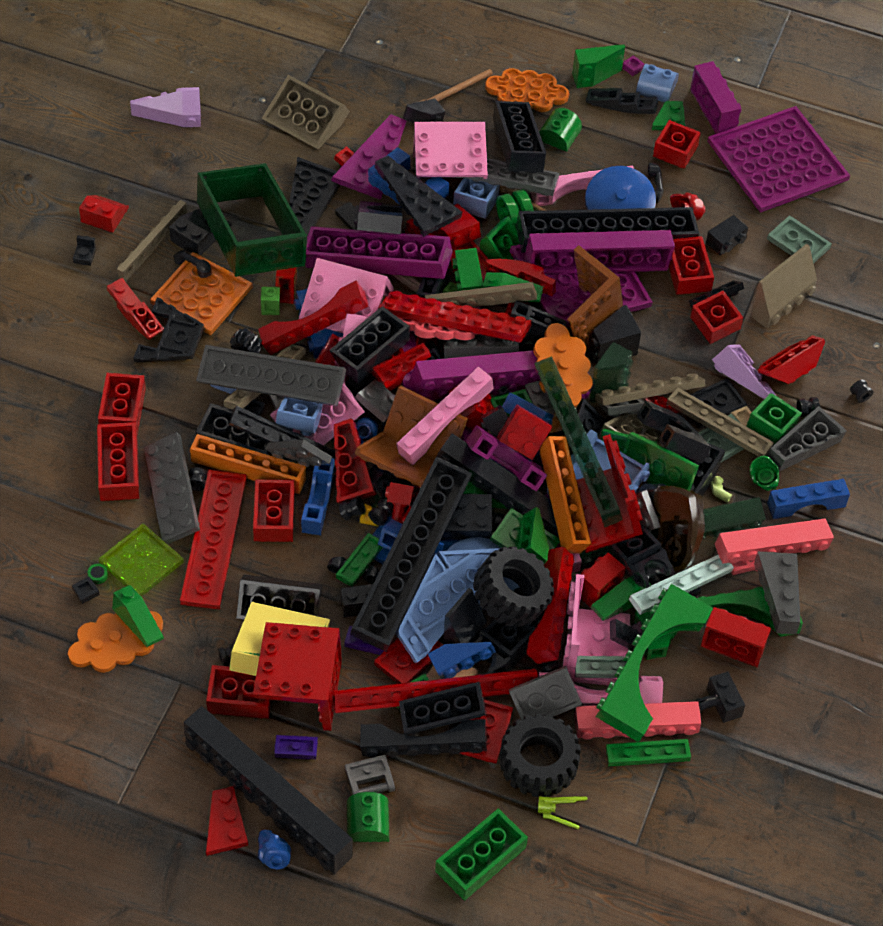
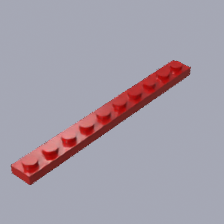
M528 669L333 691L335 713L396 707L399 706V701L476 682L480 683L484 697L510 694L509 689L537 678V670Z

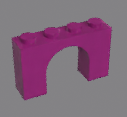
M477 425L466 440L472 451L486 460L489 458L495 460L515 474L522 483L536 492L547 477V474L540 465L500 442L495 436Z

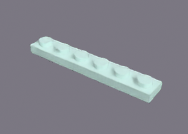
M716 555L632 594L629 601L641 615L651 610L655 603H660L661 600L658 599V596L663 588L668 589L671 583L688 593L732 572L734 567L731 563L722 564L719 555Z

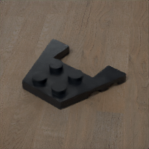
M157 297L152 313L155 316L168 318V322L158 347L154 348L139 344L133 357L134 362L193 359L205 328L204 324L186 313L183 314L171 304L168 305L161 298Z

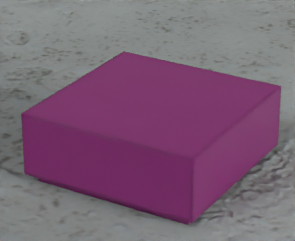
M633 55L623 62L622 68L634 76L642 71L645 64Z

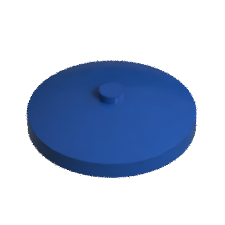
M612 166L601 170L591 179L585 194L586 210L655 208L656 204L655 191L648 178L638 170L627 166Z

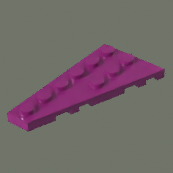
M390 114L337 171L331 181L381 200L383 192L368 182V169L375 165V161L387 156L399 146L406 120Z

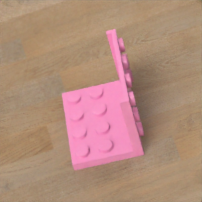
M414 122L413 158H415L416 177L418 179L420 177H484V179H487L485 122Z
M317 258L299 319L321 309L335 296L340 288L356 280L365 292L369 307L354 315L370 317L379 309L382 297L387 296L391 291L393 292L394 288L387 276ZM342 320L324 328L344 333V331H341Z
M576 574L575 582H571L567 604V615H570L568 618L569 632L567 634L563 667H567L573 682L609 685L611 681L615 683L617 678H575L577 657L625 656L628 648L610 640V621L617 619L630 626V614L619 613L603 621L593 610L579 609L584 575Z

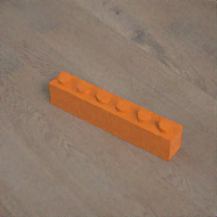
M197 434L190 448L191 462L223 472L247 474V479L253 481L255 479L294 480L296 494H300L306 481V466Z
M549 436L543 442L539 451L543 469L547 474L546 482L561 547H565L571 554H580L591 542L567 439L565 436Z

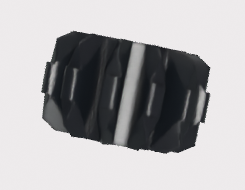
M239 328L230 340L232 349L259 353L263 345L261 343L262 340L257 337L258 334H254L252 330L248 331L247 328Z

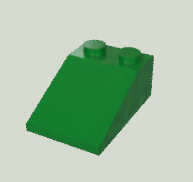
M625 44L576 49L572 71L576 88L595 86L622 71Z

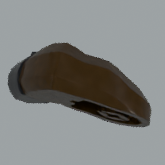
M661 483L642 484L637 493L647 490L656 516H660L659 524L661 527L658 528L657 540L667 552L674 572L684 571L694 562L704 535L703 497L694 491L681 487L666 486Z

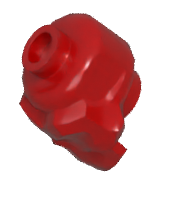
M685 193L684 195L673 194L670 196L672 208L692 207L696 221L700 220L704 215L705 205L697 195Z

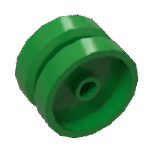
M524 189L513 191L511 195L507 193L499 195L496 199L499 220L501 221L504 217L509 216L514 226L516 225L519 211H534L530 197Z

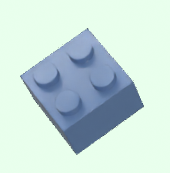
M463 178L454 192L453 205L459 204L469 214L486 219L499 196L500 185H491L481 181L475 182L471 179Z

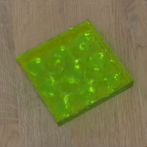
M142 523L99 558V563L103 564L125 586L131 585L142 597L183 564L184 560Z

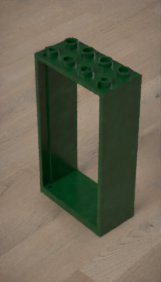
M266 163L197 173V204L235 277L305 266L307 235ZM261 196L282 235L238 242L217 202Z

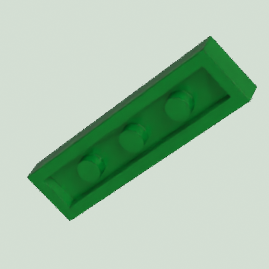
M688 739L606 744L605 748L608 767L691 760Z

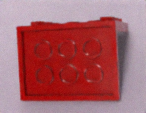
M610 434L603 436V441L611 469L576 480L591 542L585 549L586 553L643 534L639 522L643 518L634 489L630 490L629 485L632 484L629 474H624L626 466L623 457H621L617 441H612Z
M266 622L253 698L318 704V712H320L319 722H322L323 730L331 731L335 711L333 691L338 690L342 665L339 628Z

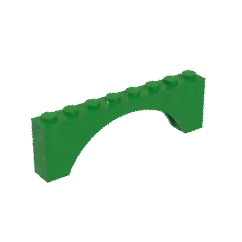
M672 583L668 589L663 588L658 596V599L661 601L659 604L655 603L649 612L652 617L650 620L646 618L641 627V630H643L642 635L637 634L632 643L635 646L633 651L628 650L623 659L626 662L624 667L620 665L614 675L617 677L615 683L611 681L605 691L608 693L606 699L602 697L596 706L599 711L595 717L637 742L644 736L653 720L643 702L639 689V668L645 650L653 642L665 635L680 631L699 632L713 610L711 606Z
M761 586L751 590H737L733 593H719L715 596H701L697 598L712 608L724 609L732 614L756 619L775 631L769 612L770 608L765 600V593ZM636 610L634 616L635 623L641 621L643 625L646 618L650 620L652 615L649 612L651 610L641 615ZM800 616V625H799L797 634L800 633L801 628H802V625H803L801 616ZM678 632L665 635L653 642L644 652L646 660L666 657L668 647ZM777 633L780 637H782V636H788V635H794V634H780V633Z

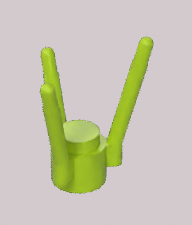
M539 796L538 813H543L544 819H551L566 826L579 829V825L551 815V812L555 813L556 803H575L576 801H585L588 798L586 796L553 798Z

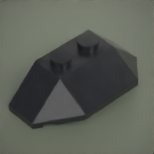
M709 444L711 449L703 463L680 455L699 465L691 491L696 492L702 497L716 476L725 454V450Z

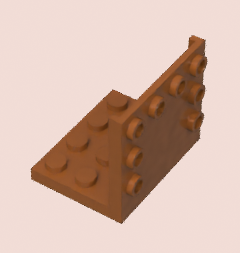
M578 245L574 249L578 285L584 292L588 291L591 296L567 320L571 324L572 336L581 339L585 343L587 351L590 348L593 330L623 306L620 278Z
M400 386L396 392L384 431L358 446L355 454L366 462L376 464L382 470L394 473L397 478L410 481L413 486L422 487L438 452L452 433L461 439L468 418L458 414L440 432L427 452L412 466L399 454L397 442L432 411L438 403Z

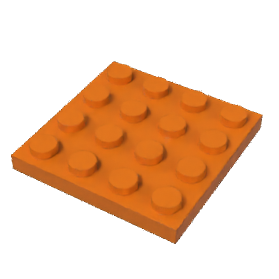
M192 252L190 255L199 260L209 262L212 269L211 276L207 278L199 277L196 266L185 260L154 294L150 302L154 305L157 297L161 298L165 303L176 307L183 314L186 313L203 323L205 327L203 332L212 335L253 288V283L240 276L235 277L234 273Z

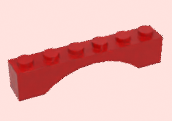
M356 280L340 288L326 305L307 317L287 322L273 321L259 328L258 331L262 345L272 355L345 319L347 314H355L369 307L364 290Z
M565 547L549 550L548 560L543 565L545 568H548L550 571L549 576L553 579L554 595L540 623L529 637L527 655L537 664L555 661L559 658L574 564V556Z

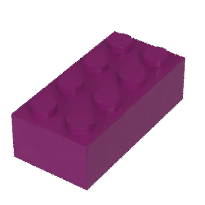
M713 61L695 65L690 90L715 134L737 127L742 111L741 105L737 103L734 93L730 91L726 79H723L720 69L716 67Z

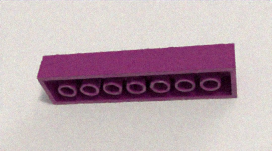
M311 227L307 236L305 267L314 268L316 259L320 258L377 274L444 279L453 250L450 237L426 235L423 237L419 234H393Z
M671 230L529 234L524 261L544 268V274L577 273L574 249L579 245L612 272L668 271L675 245Z
M532 350L416 361L408 386L411 391L432 401H442L449 395V390L465 380L477 367H480L492 377L494 389L489 393L490 395H499L498 390L502 386L507 387L510 393L525 389V384L539 381L542 376L536 372L535 364L538 358Z

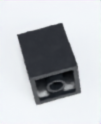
M627 305L622 306L593 330L592 338L590 339L589 357L591 360H594L596 366L638 354L641 331Z

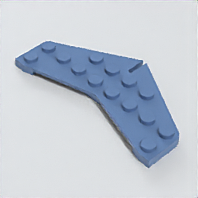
M499 548L439 551L433 555L396 631L397 637L414 663L426 657L434 644L443 635L445 615L466 590L470 588L475 594L476 591L473 588L475 573L489 555ZM503 577L504 582L511 590L519 588V585L514 581Z

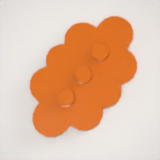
M509 68L503 71L501 76H490L485 82L486 91L491 95L497 96L498 101L529 102L531 109L533 108L538 112H547L552 108L553 104L562 105L569 99V90L565 86L558 85L557 79L548 73L538 74L533 70L521 72L518 69Z
M554 323L548 326L545 337L537 340L533 347L534 355L538 358L535 369L542 376L539 384L541 390L548 395L556 396V400L561 407L574 409L579 405L581 395L589 392L593 385V380L588 374L591 363L584 356L586 352L585 343L577 337H570V333L564 325Z
M150 611L159 629L162 631L163 619L161 615L155 611ZM105 613L99 616L96 623H85L78 629V642L70 646L68 657L70 663L76 667L91 665L96 671L105 673L114 669L117 664L128 665L133 662L136 656L149 654L153 650L154 644L146 647L116 613Z

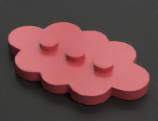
M399 318L410 326V331H414L415 335L421 338L436 337L441 340L453 338L471 340L476 335V333Z

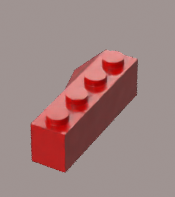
M351 418L333 424L337 503L349 502L356 496L365 499L377 495L371 483L368 463L355 454L356 448L362 444L356 423Z

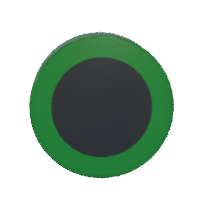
M93 564L87 571L88 577L91 578L94 584H101L108 578L107 568L103 564Z

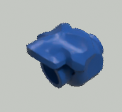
M362 417L355 422L362 444L377 435L379 426L373 418Z
M271 830L260 831L258 837V858L271 869L278 870L287 867L291 859L289 844L283 838H279L277 834L272 833Z

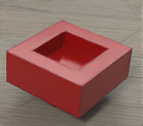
M346 146L335 155L334 160L343 166L354 152Z

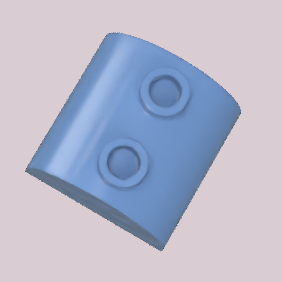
M645 64L638 81L636 93H640L641 96L657 97L658 101L662 102L669 101L679 74L669 69Z
M285 397L277 410L276 424L291 431L293 429L300 430V433L304 436H310L312 433L315 434L323 404Z

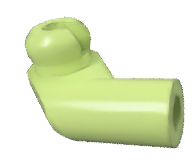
M715 476L710 484L712 493L728 503L732 494L723 490V478Z

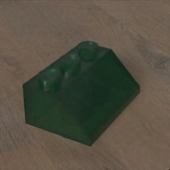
M614 342L611 344L594 367L590 402H596L595 394L602 393L603 390L610 389L614 391L619 390V387L629 386L630 368L633 365L632 351Z

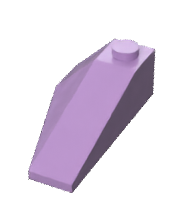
M199 87L178 88L173 93L167 94V92H163L161 96H147L130 101L132 116L181 127H201Z
M739 344L726 346L712 359L717 371L725 374L761 398L765 399L770 393L777 396L770 385L761 380L763 375L752 367L754 362Z

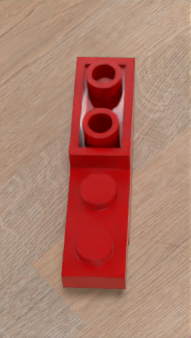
M487 259L486 273H506L543 286V294L553 297L556 293V280L544 275V268L511 259Z
M123 278L107 286V291L116 301L117 308L143 336L150 340L164 331L163 326L144 301L141 303Z

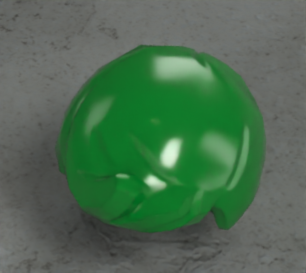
M759 456L752 461L749 467V476L753 483L766 491L775 490L779 483V468L768 456Z

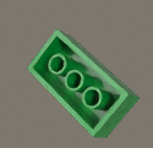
M498 808L436 860L435 872L465 901L526 849L528 837Z

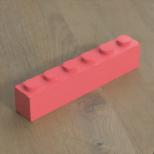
M825 518L720 533L714 545L722 564H733L739 561L755 560L757 551L777 553L823 551L829 548L834 536Z
M698 702L645 704L653 718L644 734L645 737H652L654 735L673 736L675 734L694 735L699 733L701 717ZM578 706L575 708L574 720L578 738L592 739L593 737H603L609 739L616 736L630 738L595 717L599 711L596 706Z

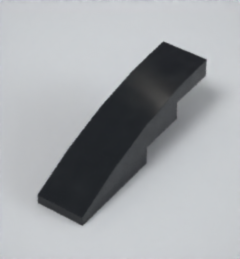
M595 88L588 90L586 103L620 112L655 114L658 98L640 97V93H623L622 88Z

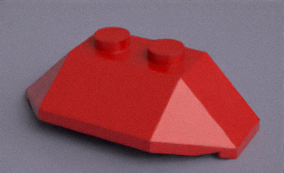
M812 335L807 340L799 341L761 363L758 373L786 384L795 382L797 378L808 374L810 370L817 366L825 339Z

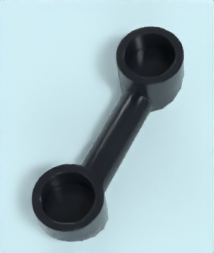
M648 163V177H655L656 189L654 191L656 203H659L664 192L661 169L656 163Z
M186 249L178 251L173 255L176 264H182L186 260L195 265L199 277L207 278L211 276V265L206 260L197 259L188 254Z
M334 557L329 560L327 569L337 574L347 559L344 557ZM369 565L364 572L366 573L365 580L368 583L374 584L379 571L374 566Z

